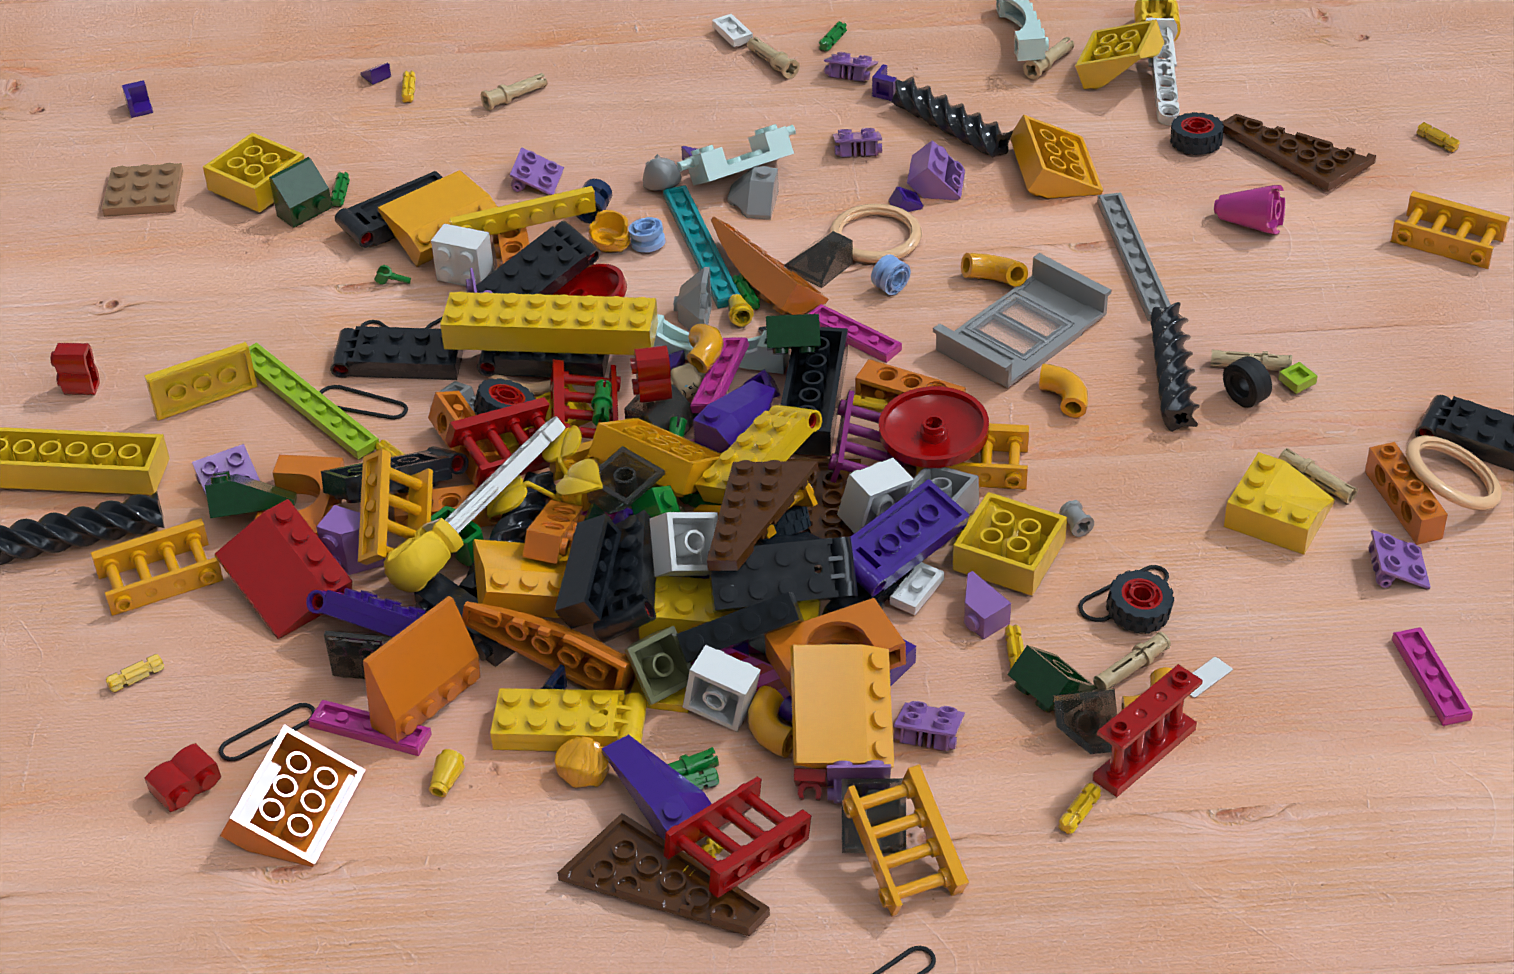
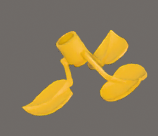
M576 425L564 429L542 451V457L545 461L554 462L557 460L564 474L563 479L556 485V494L530 481L523 482V478L518 475L487 505L488 517L491 518L494 515L503 514L518 507L527 495V488H532L554 500L581 505L582 494L602 489L603 485L600 479L599 467L593 459L581 460L575 463L569 471L564 465V458L574 455L581 444L582 436L580 429Z

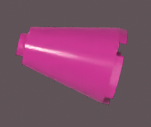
M1271 185L1220 195L1219 199L1215 200L1214 213L1218 215L1219 219L1269 234H1278L1280 230H1276L1277 226L1283 225L1286 201L1285 197H1280V191H1284L1281 185Z

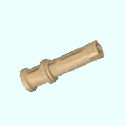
M754 37V39L750 38L747 43L748 49L768 61L772 69L782 72V75L788 79L797 75L800 67L797 60L788 58L785 52H777L757 37Z
M1065 37L1045 52V59L1026 61L1023 65L1025 75L1034 80L1039 78L1042 72L1050 70L1055 61L1074 49L1073 40L1066 43L1071 38Z
M539 73L508 86L501 84L497 86V89L491 91L484 90L481 92L482 104L488 111L493 110L494 106L502 103L505 105L509 104L515 97L546 87L547 79H541L545 75Z

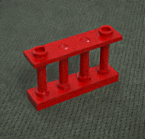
M553 359L550 377L551 419L557 416L566 428L571 427L569 423H565L568 422V419L592 421L593 410L570 409L565 404H568V402L591 404L595 393L569 391V388L564 387H567V385L595 387V383L598 380L604 379L603 387H605L606 380L612 385L610 397L613 400V404L609 411V422L619 420L617 392H620L621 376L616 374V365H611L609 378L569 374L568 371H564V360ZM578 427L582 438H594L596 428Z
M545 397L450 422L445 442L449 448L460 445L466 447L478 466L474 481L476 488L485 482L512 455L499 435L508 432L512 433L522 446L529 439L523 428L535 426L538 430L546 423L545 418L550 404ZM489 439L502 460L489 463L475 441ZM541 452L519 475H524L528 471L535 472L549 468L550 462L545 461Z
M1177 664L1097 731V735L1112 745L1111 758L1093 772V781L1115 797H1118L1196 730L1197 721L1183 713L1184 699L1200 687L1203 680Z
M758 776L747 783L741 784L731 793L682 823L672 826L665 834L664 857L670 859L681 851H685L710 871L709 892L717 898L809 840L812 816L802 809L792 816L785 817L760 798L762 779ZM753 808L776 826L769 831H763L741 814ZM730 822L752 838L753 841L741 846L718 828ZM707 836L731 855L718 861L698 846L696 842Z

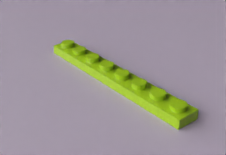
M257 342L249 346L256 378L357 459L376 450L375 445L379 443V439Z

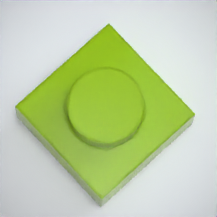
M1298 362L1279 371L1278 380L1297 394L1315 385L1318 376Z

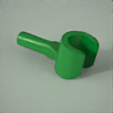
M387 265L380 266L374 278L378 284H386L388 279L408 284L411 282V278L393 273Z

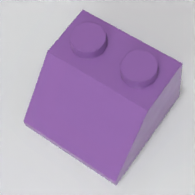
M334 505L317 525L319 539L345 572L351 575L384 566L386 558L369 565L358 562L360 512Z

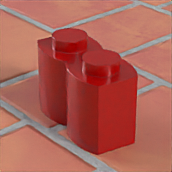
M57 343L55 351L51 352L50 361L51 365L56 369L57 385L61 387L62 392L65 395H95L100 379L98 369L94 364V356L90 344Z
M667 345L634 349L635 358H630L632 375L636 374V379H632L633 395H639L640 403L672 399L670 359Z
M195 743L180 750L170 761L163 762L153 768L144 779L149 792L169 812H173L188 805L196 794L213 788L220 780L221 774L218 764Z

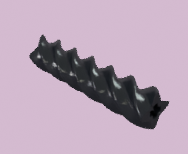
M910 77L905 81H895L896 91L891 102L897 107L906 109L912 115L922 118L930 125L939 127L949 135L956 136L963 143L972 145L978 151L990 155L992 158L996 155L1008 153V143L1013 131L1002 133L997 121L985 124L980 112L967 114L963 103L950 105L946 94L934 97L931 87L928 85L918 88L914 77Z
M1176 302L1166 308L1154 307L1151 313L1152 340L1155 349L1154 358L1157 366L1158 393L1161 401L1160 411L1164 424L1171 432L1183 426L1197 427L1198 423L1192 415L1200 407L1199 404L1194 403L1190 399L1191 394L1197 390V387L1188 382L1189 376L1195 372V369L1189 368L1185 363L1193 355V352L1183 347L1185 341L1190 339L1191 336L1181 330L1182 326L1188 322V318L1182 317L1179 314L1180 302Z
M529 471L526 473L523 482L530 481L556 494V485L553 482V473L551 471L539 474ZM527 488V495L523 502L515 509L502 514L501 520L493 528L488 540L525 543L528 527L548 504L549 497L532 488ZM473 562L466 578L459 586L477 598L475 563Z
M156 491L150 497L142 494L132 495L124 500L123 503L113 500L104 501L95 509L85 506L76 507L67 515L56 512L48 513L40 518L38 522L27 518L20 519L13 523L10 528L0 525V565L9 563L14 558L31 559L44 551L58 553L65 551L72 545L84 547L92 545L100 539L108 541L117 540L128 533L144 534L150 532L156 526L165 528L158 492Z

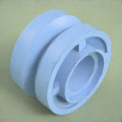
M641 218L629 226L632 248L637 252L656 251L666 242L662 222L657 218Z
M885 255L874 266L871 281L876 287L882 289L887 294L895 295L906 286L911 270L909 265L900 261L894 255Z

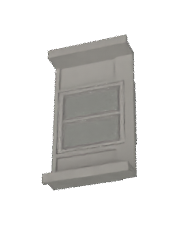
M1038 253L1033 257L1032 276L1024 284L1012 289L955 331L942 324L935 326L933 333L936 334V350L990 381L998 382L1009 388L1031 370L1035 371L1043 363L1082 336V332L1107 314V302L1111 289Z

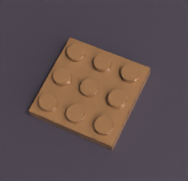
M182 163L143 164L140 166H118L111 168L102 207L104 217L176 212L183 176Z

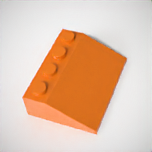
M446 597L363 660L371 727L398 743L407 735L412 734L417 725H421L427 719L433 717L437 711L450 701H453L461 692L470 685L475 684L480 678L479 655L452 597Z
M284 725L220 836L246 851L313 867L361 780L365 769Z

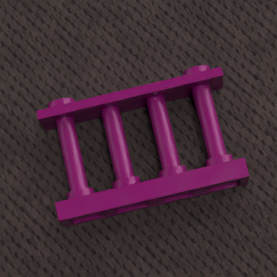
M849 390L846 400H840L837 415H840L841 419L835 454H831L828 469L832 470L830 481L834 483L837 481L840 470L852 473L856 470L870 467L845 460V452L880 462L894 458L904 467V462L896 459L888 452L847 441L848 434L881 443L879 431L850 423V417L853 416L879 424L881 415L879 412L852 405L855 391Z

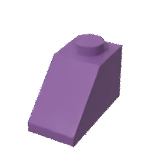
M971 571L967 577L964 623L970 631L975 632L984 640L1010 624L1011 602Z

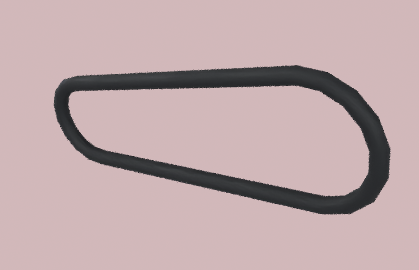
M330 385L319 391L323 394L329 389H342L404 407V411L399 415H387L338 406L343 411L387 419H399L408 412V406L404 402L342 385Z
M1149 565L1140 569L1145 572L1150 569L1160 570L1165 574L1163 580L1168 581L1169 579L1168 571L1162 566ZM1111 584L1080 600L1078 608L1084 618L1094 622H1104L1111 619L1109 615L1098 618L1092 617L1083 610V604L1087 600L1109 590Z

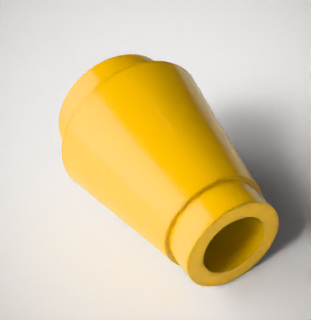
M734 294L729 298V319L737 326L748 325L754 316V311L741 295Z
M444 749L441 754L436 756L429 787L431 794L437 797H446L453 784L465 769V758L463 755L451 749Z

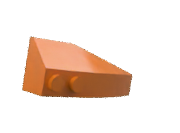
M713 216L711 219L712 225L728 257L745 279L760 292L759 297L769 304L772 302L775 304L773 309L782 315H786L787 312L792 315H801L815 309L820 304L824 305L829 299L801 276L785 268L782 262L768 255L767 251L751 242L749 238L730 224Z
M468 601L464 604L462 619L465 626L552 671H555L560 664L564 665L566 678L589 690L626 691L634 679L635 673L627 655L606 646L599 640H594L573 629L527 613Z

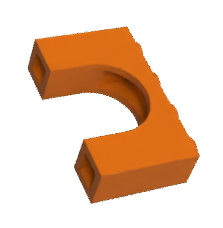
M279 454L272 472L275 486L294 491L297 494H306L317 498L310 506L298 510V512L318 536L317 525L334 505L338 506L343 501V499L337 500L334 499V496L323 493L321 471L344 467V460L341 457ZM258 511L256 518L259 515H261L264 511Z
M875 598L765 634L766 657L791 696L790 647L792 645L863 644L889 649L890 670L906 664V642Z

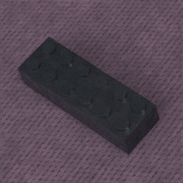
M820 327V348H815V353L801 354L799 349H791L781 405L819 411L822 415V424L819 430L813 432L793 454L831 456L838 416L837 410L840 403L848 356V328Z

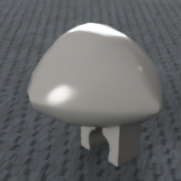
M657 154L655 159L645 163L646 166L643 173L644 188L661 191L679 185L682 176L674 161Z

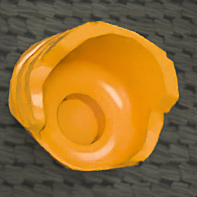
M613 210L598 212L595 221L589 225L588 238L602 252H621L630 244L628 219L619 212Z
M584 736L582 738L575 737L565 742L555 755V766L558 775L574 788L585 786L599 787L603 783L608 771H610L608 760L602 753V748L604 747L600 746V743L592 738Z

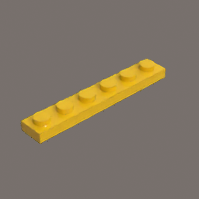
M592 186L451 217L450 225L489 232V235H494L596 211L595 191Z

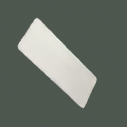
M1212 658L1193 672V674L1203 680V683L1190 695L1197 697L1233 669L1219 658Z

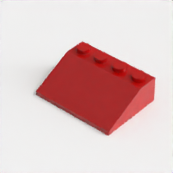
M289 499L264 511L215 553V558L277 639L286 636L323 615L312 613L307 608L306 599L311 591L332 590L344 593L345 588L352 589V579Z

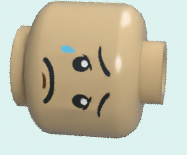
M690 363L673 368L671 370L673 396H678L682 401L694 398L705 373L699 372Z

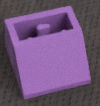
M932 140L912 155L907 184L923 198L958 200L962 194L965 169L960 162L950 157L942 146H938Z

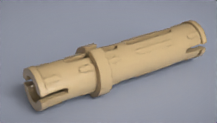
M1212 350L1211 367H1227L1229 364L1245 356L1256 358L1267 370L1282 371L1292 366V355L1268 354V351L1248 353Z
M1289 448L1281 452L1278 459L1289 463L1317 486L1337 496L1347 504L1351 503L1358 491L1357 488L1315 465V461L1310 458L1305 459Z
M1158 632L1145 643H1138L1132 648V652L1115 662L1099 675H1096L1093 679L1094 685L1101 693L1108 692L1109 689L1142 666L1147 667L1152 664L1156 656L1168 650L1171 646L1169 638L1163 632Z

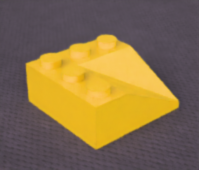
M1157 19L1093 31L1075 65L1083 89H1099L1141 58H1152L1159 55L1164 45V40Z
M252 132L204 165L203 171L209 191L260 213L274 202L269 177L303 160L305 157L303 153Z
M1258 452L1227 501L1224 527L1304 555L1332 508L1335 499L1286 461Z
M987 492L953 545V570L967 575L973 571L985 581L1033 596L1065 543L1067 517Z

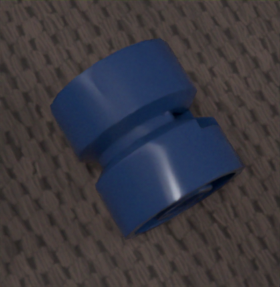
M595 178L587 180L582 187L592 186L595 191L596 211L576 216L585 223L595 221L597 213L606 210L613 196L611 187L605 181Z

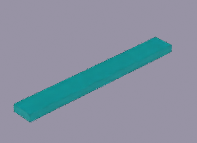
M686 185L664 189L663 197L699 271L704 267H710L711 296L717 308L729 307V298L734 294H741L733 282L732 276Z

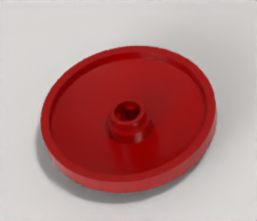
M593 264L584 269L553 295L624 297L627 291V281L618 267L611 264Z
M929 386L904 392L885 406L879 418V437L883 447L896 459L917 467L942 468L962 463L975 456L984 447L989 436V417L981 402L964 391L949 387Z

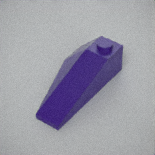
M752 380L708 404L693 420L695 443L721 454L728 450L737 440V437L751 426L756 417L764 411H769L775 395V388Z
M629 734L602 748V753L655 833L665 840V834L672 826L682 823L712 804L702 790Z

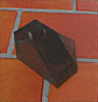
M1102 688L1053 695L1055 724L1058 729L1089 754L1109 753L1112 751V745L1099 737L1097 731L1117 715L1115 689Z

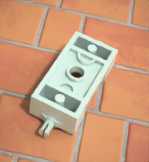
M776 124L755 130V136L748 137L752 152L726 160L722 147L714 149L713 145L691 151L692 156L677 162V167L680 172L686 169L689 170L693 186L710 182L794 154L789 136L796 134L794 125L777 128Z

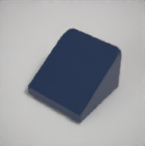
M560 664L540 689H566L567 680L564 665Z

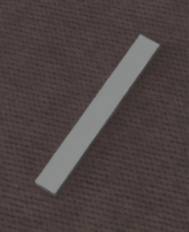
M1122 193L1098 195L1097 203L1146 318L1148 321H1151V313L1154 307L1166 308L1171 304Z

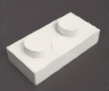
M732 14L712 20L713 28L733 47L742 46L748 43L750 38H753V33Z
M922 562L919 563L890 596V605L916 615L943 582L944 571Z

